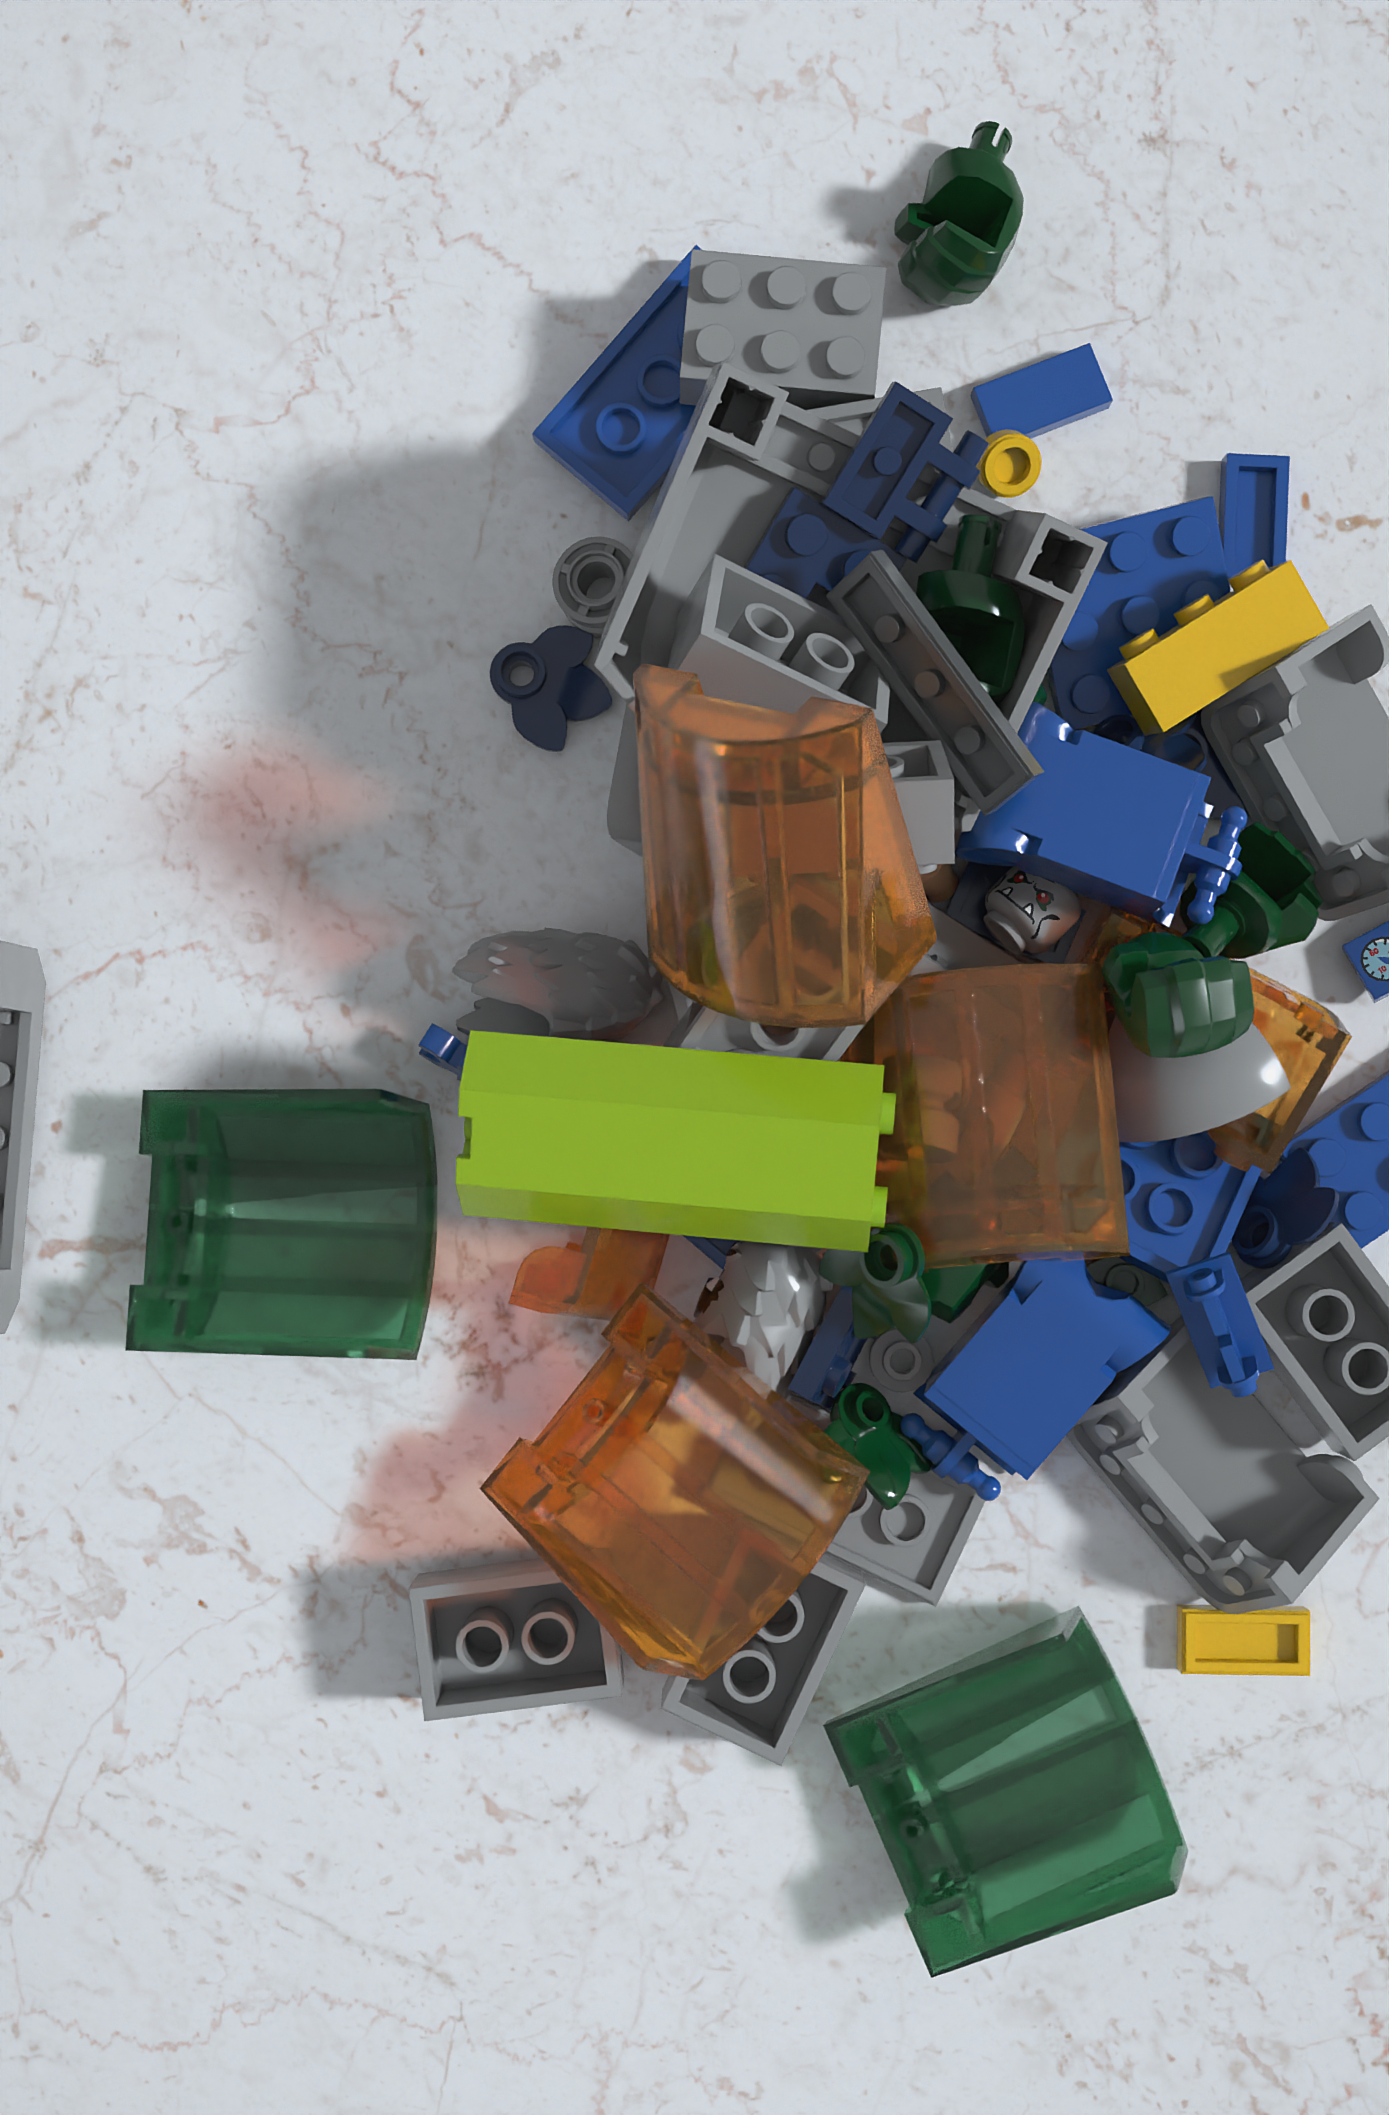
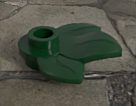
M897 1222L885 1223L884 1228L875 1227L870 1231L868 1252L827 1249L821 1260L818 1272L819 1275L831 1283L852 1287L853 1330L856 1338L863 1339L879 1336L896 1326L898 1331L911 1343H916L928 1328L931 1319V1300L921 1278L925 1267V1254L919 1238L910 1228ZM893 1250H894L895 1253H896L898 1262L896 1261V1259H895V1257H894Z
M854 1383L838 1393L830 1412L831 1423L821 1432L818 1451L827 1479L836 1480L847 1477L855 1472L873 1497L886 1510H891L904 1497L909 1487L911 1473H927L931 1470L932 1464L923 1455L922 1445L913 1438L906 1437L901 1432L900 1421L903 1416L891 1411L886 1398L876 1388L865 1383Z

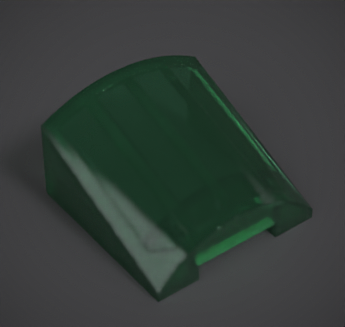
M383 1089L143 1090L139 1154L152 1157L143 1285H130L125 1351L417 1360L430 1303L437 1242V1165L431 1112L428 1103Z
M1079 1606L832 1718L823 1725L849 1787L859 1786L909 1903L904 1916L931 1978L1175 1894L1179 1889L1189 1852L1180 1824L1138 1718L1107 1654Z

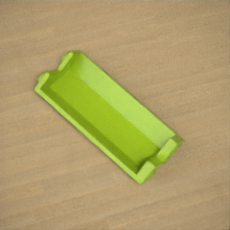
M470 1030L458 1100V1116L465 1117V1142L463 1153L456 1157L455 1185L462 1213L466 1216L868 1252L871 1227L884 1228L888 1187L874 1185L879 1134L893 1135L896 1093L882 1092L884 1065Z

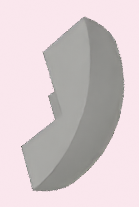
M1116 1015L1106 1040L1100 1075L1101 1108L1109 1141L1139 1143L1169 1140L1210 1130L1235 1121L1266 1106L1291 1089L1278 1057L1253 1022L1247 1032L1232 1043L1217 1050L1187 1057L1156 1058L1144 1054L1129 1041Z

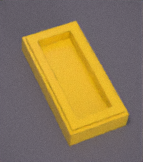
M1177 1605V1670L1181 1674L1310 1676V1610L1304 1606H1278L1240 1614H1228L1216 1609L1212 1605Z

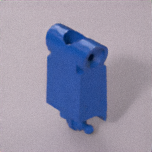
M1032 701L1017 734L1044 772L996 812L984 816L980 811L971 831L961 832L955 848V856L967 861L987 865L1018 866L1023 872L1056 882L1076 893L1167 928L1170 927L1187 877L1189 873L1196 874L1194 884L1198 891L1195 899L1188 906L1187 914L1195 924L1202 925L1211 921L1214 916L1213 906L1216 897L1226 892L1229 881L1238 879L1242 864L1237 860L1241 851V846L1237 839L1240 831L1247 824L1245 810L1238 806L1226 808L1221 815L1219 833L1209 838L1206 847L1200 845L1213 806L1203 801L1211 777L1084 730L1074 731L1067 722L1053 711Z
M1042 1222L1032 1238L1015 1276L1010 1279L937 1364L927 1381L913 1393L957 1430L956 1434L952 1438L944 1430H932L925 1424L924 1419L916 1413L906 1414L900 1421L901 1432L906 1437L913 1438L922 1445L923 1455L933 1463L931 1470L941 1479L948 1475L957 1484L967 1483L976 1490L977 1495L981 1499L993 1501L1001 1493L1000 1482L995 1477L988 1476L979 1469L978 1459L969 1452L973 1445L977 1446L1010 1475L1013 1476L1017 1472L1028 1480L1109 1386L1116 1373L1128 1368L1156 1348L1169 1335L1172 1327L1130 1293L1096 1283L1086 1268L1084 1256Z

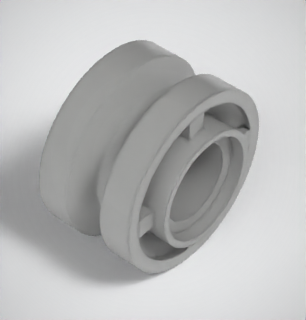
M607 537L582 539L565 550L557 561L553 572V592L559 606L574 627L589 632L595 638L602 637L615 598L633 557L632 552L619 541ZM604 577L615 580L613 589L606 596L598 599L587 597L588 588L595 580Z

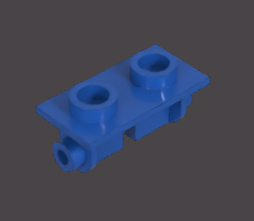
M1230 1252L1165 1272L1210 1388L1222 1386L1224 1389H1230L1234 1397H1245L1254 1393L1258 1388L1256 1380L1260 1373L1273 1370L1274 1366Z

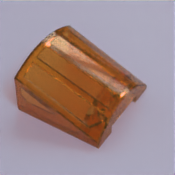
M643 663L633 672L648 959L655 969L679 992L711 1010L731 1017L760 1024L796 1028L865 1025L935 944L937 936L873 708L811 696L795 714L704 696L696 673Z
M1053 963L997 965L900 977L838 1060L840 1062L884 1065L882 1092L896 1093L893 1135L879 1134L874 1186L888 1187L885 1223H901L910 1228L919 1238L925 1254L923 1273H929V1268L1060 1257L1062 1261L1130 1256L1101 965ZM892 1250L893 1257L895 1261L898 1263L896 1253L894 1250Z
M641 1282L602 1331L601 1335L610 1343L605 1352L536 1440L533 1442L519 1437L479 1489L640 1668L645 1671L704 1681L740 1650L775 1615L804 1581L845 1522L866 1482L870 1470L650 1286Z

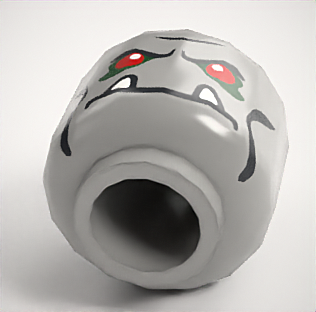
M1013 866L987 891L985 906L988 913L984 916L983 920L991 934L1011 952L1021 954L1026 950L1030 953H1044L1078 921L1082 907L1074 891L1056 882L1023 872L1018 866Z

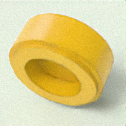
M1005 429L989 435L985 439L989 446L976 466L981 471L977 477L978 480L993 494L1004 498L1016 497L1027 492L1035 484L1041 471L1042 459L1037 445L1030 438L1015 430Z

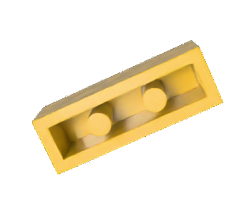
M1263 559L1252 564L1228 580L1233 591L1214 603L1209 594H1206L1174 613L1173 615L1178 625L1158 637L1154 628L1119 648L1124 659L1108 668L1107 672L1145 736L1167 731L1329 629L1328 624L1291 560L1270 568L1267 567Z

